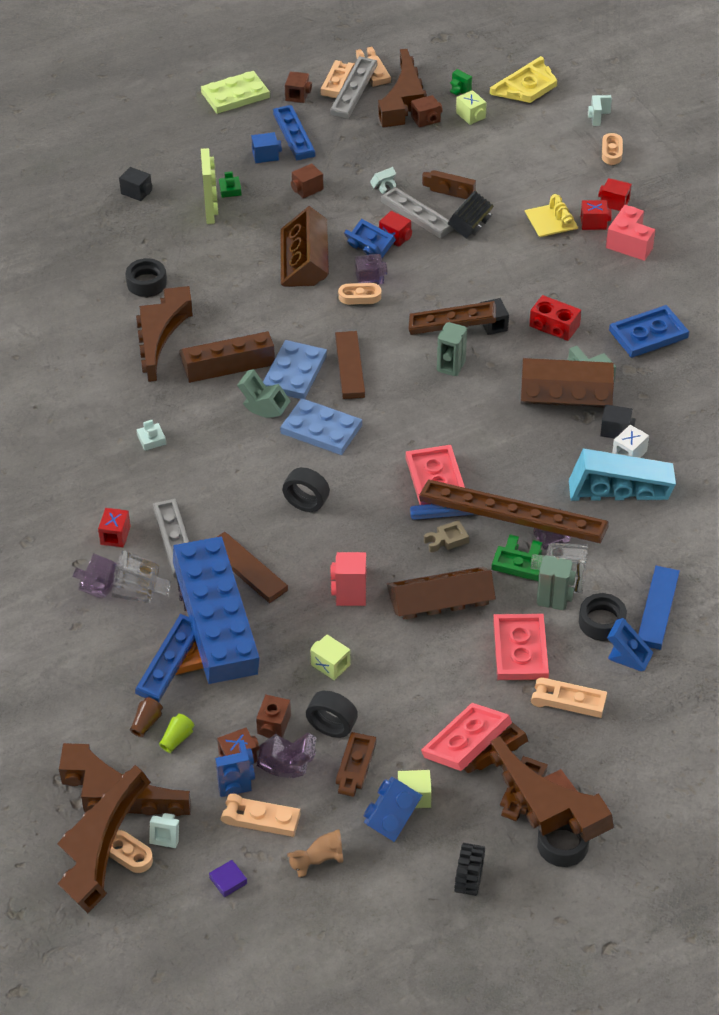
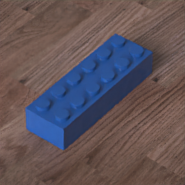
M222 536L173 545L174 569L191 621V627L194 631L208 684L258 675L260 657Z

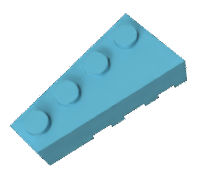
M584 448L569 478L571 501H579L580 497H591V500H601V497H615V500H624L628 497H636L637 500H668L676 485L673 463Z

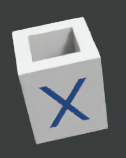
M629 425L614 439L612 453L641 458L647 452L649 435Z

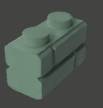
M450 322L444 325L438 336L437 343L438 372L458 376L461 367H463L466 361L467 328L465 326Z
M547 555L543 557L539 570L538 606L548 608L552 606L553 609L564 610L566 609L567 602H572L575 587H570V585L574 586L576 571H572L573 562L571 560L563 558L558 560L557 557Z

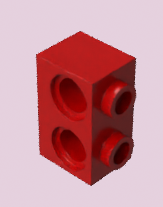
M542 295L530 310L529 326L569 341L580 326L581 309Z

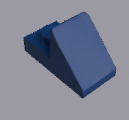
M624 618L616 620L607 637L614 645L608 659L638 671H645L653 651Z

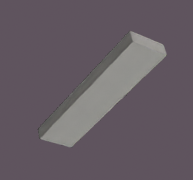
M358 57L330 109L331 115L349 119L377 67V60Z
M396 187L381 196L382 203L440 239L454 230V228L447 224L449 221L447 218Z
M176 499L153 503V510L173 576L177 578L173 565V545L188 543L189 540Z

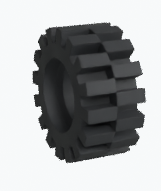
M463 842L456 870L454 892L477 896L484 866L485 846Z

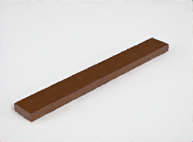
M429 479L419 495L421 502L600 544L609 527V521Z

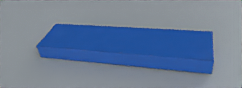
M288 105L274 108L273 115L296 161L315 157V149L293 106Z
M655 566L638 633L650 648L659 650L662 648L680 570Z
M182 614L179 615L137 685L135 694L160 702L195 642V635L189 617Z

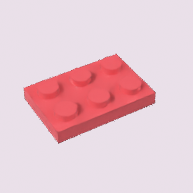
M451 445L406 451V461L420 505L430 504L421 502L419 498L428 479L464 487Z
M494 614L497 680L548 679L549 669L544 614Z
M471 703L421 750L422 754L426 759L462 771L486 749L491 740L502 734L512 723L511 718L508 714Z

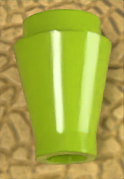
M180 713L176 717H172L159 746L164 751L172 753L178 745L193 733L192 729L195 725L192 720Z

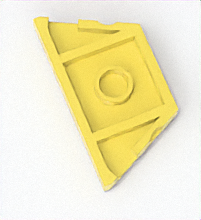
M540 56L490 87V94L531 103L557 87V79L551 73L549 66H545L544 58Z

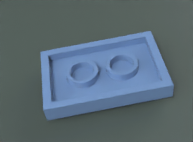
M285 340L263 383L265 386L279 384L287 396L305 399L327 357V349Z
M301 398L280 427V431L283 435L342 455L362 427V419Z

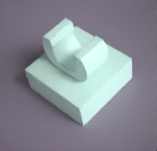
M391 167L376 173L370 181L373 189L379 187L380 192L384 194L387 191L385 185H389L391 189L396 187V183L393 180L396 175L394 168Z
M153 420L143 422V428L137 429V436L144 451L166 445V438L159 423L153 424Z
M164 813L162 817L152 816L150 820L149 844L176 848L179 842V820L174 819L175 815Z

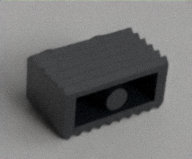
M474 191L454 212L447 224L466 239L471 234L475 236L482 227L480 224H486L493 214L490 212L494 205L490 204V201L484 199L477 191Z

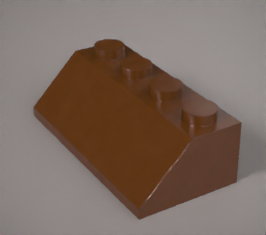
M310 206L281 228V285L284 287L315 286L318 282L326 279L329 274L327 218Z
M269 331L179 350L189 383L272 366L275 360L274 344Z
M523 358L520 403L605 408V404L613 405L614 363Z
M484 567L387 583L394 612L397 616H402L403 619L416 618L417 613L426 612L427 615L440 614L441 609L449 607L451 611L465 609L466 604L472 603L475 604V607L489 605V600L496 599L492 571Z

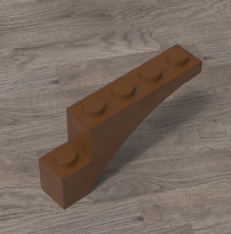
M400 49L401 74L398 81L383 99L378 100V117L382 128L405 125V116H408V112H411V101L427 97L426 90H423L422 79L418 78V69L414 67V58L410 56L408 49Z
M189 286L164 289V298H160L161 304L139 306L140 315H136L137 328H142V330H138L139 343H144L139 345L141 358L146 359L141 360L142 372L147 373L148 382L157 381L158 360L167 339L185 319L193 316Z
M500 736L491 740L493 752L490 753L494 765L496 767L501 766L504 771L502 776L508 787H514L516 791L514 796L521 808L526 807L529 812L526 815L531 826L534 829L538 827L543 836L569 823L574 834H580L584 842H587L614 828L612 813L599 793L594 796L555 784L522 763L507 747Z
M63 743L59 765L62 785L69 786L83 785L81 799L83 810L87 812L101 800L105 792L114 787L123 774L99 759L90 750L89 744ZM148 785L138 796L127 814L155 815L168 813L175 816L191 815L190 791L172 790Z
M136 765L125 772L114 787L105 792L101 800L91 810L85 812L82 819L72 829L68 830L57 843L76 863L72 869L65 872L57 884L87 914L107 894L104 890L106 866L117 831L138 796L151 783L144 772Z

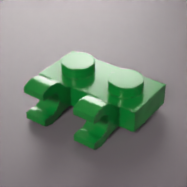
M510 534L506 547L498 546L492 561L491 570L538 581L543 556H541L543 542L533 540L530 551L527 553L518 550L519 536Z

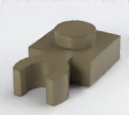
M458 520L437 527V533H426L424 535V543L434 542L429 544V552H436L441 546H445L449 550L469 543V535Z

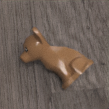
M339 829L320 836L306 851L296 850L287 853L289 863L292 869L297 871L298 877L306 876L310 864L320 865L330 859H335L339 863L343 862Z

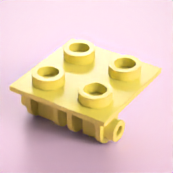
M553 194L550 197L549 205L525 210L539 237L578 229L573 216L570 214L566 204L562 202L560 195Z

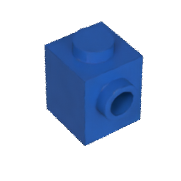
M275 132L251 135L255 164L279 160V152H282L281 140H277Z

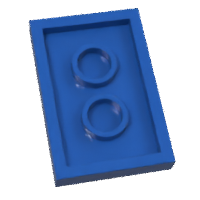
M667 305L612 323L609 327L611 334L631 358L689 337L688 329Z

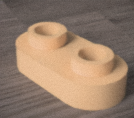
M609 133L604 135L602 139V160L608 165H616L622 161L623 139L618 134Z
M374 283L344 284L338 290V298L340 302L347 305L374 304L381 300V287Z
M117 831L109 857L132 872L142 873L147 871L153 863L151 849L127 832ZM117 846H122L121 849H115Z

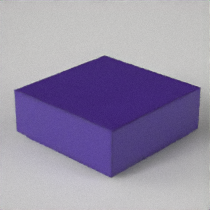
M233 860L209 873L210 880L223 897L228 896L247 884V878Z

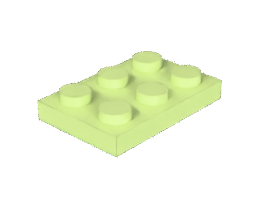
M254 71L201 86V93L217 114L270 98V91Z
M209 148L201 149L207 224H214V215H218L215 170L211 169H215L214 156L210 157Z

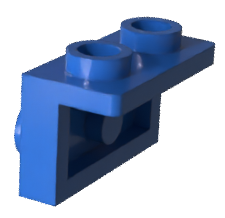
M363 219L359 221L352 232L348 230L344 232L348 239L347 243L355 249L359 247L372 258L376 256L381 260L396 240L393 235Z
M244 740L239 741L240 753L215 758L220 797L252 791L251 780L255 779L252 765L254 764L251 748L246 749Z
M391 777L389 781L387 779L383 781L377 792L380 794L375 804L372 802L369 804L363 816L366 818L364 823L395 842L423 795L396 778Z

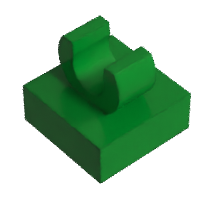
M456 69L452 72V81L450 82L452 89L450 92L459 95L460 93L465 94L472 91V76Z
M233 171L224 172L225 178L219 179L221 198L241 196L239 176L233 177Z

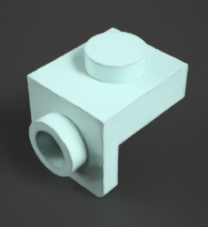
M611 95L592 96L591 106H588V118L592 119V126H600L601 114H609L611 112Z

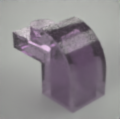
M93 553L87 570L84 571L76 567L72 577L80 579L78 590L98 598H104L115 586L121 573L122 565Z
M307 733L294 743H291L275 734L260 745L256 766L278 777L296 778L306 774L307 764L313 760L316 754L315 743L317 737Z

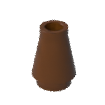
M146 697L144 701H140L130 732L142 738L162 716L163 706L158 701Z

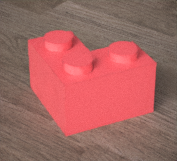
M624 205L608 228L606 248L645 261L653 249L655 229L643 225L644 211Z
M337 552L336 562H332L331 580H336L331 581V596H336V606H366V552Z

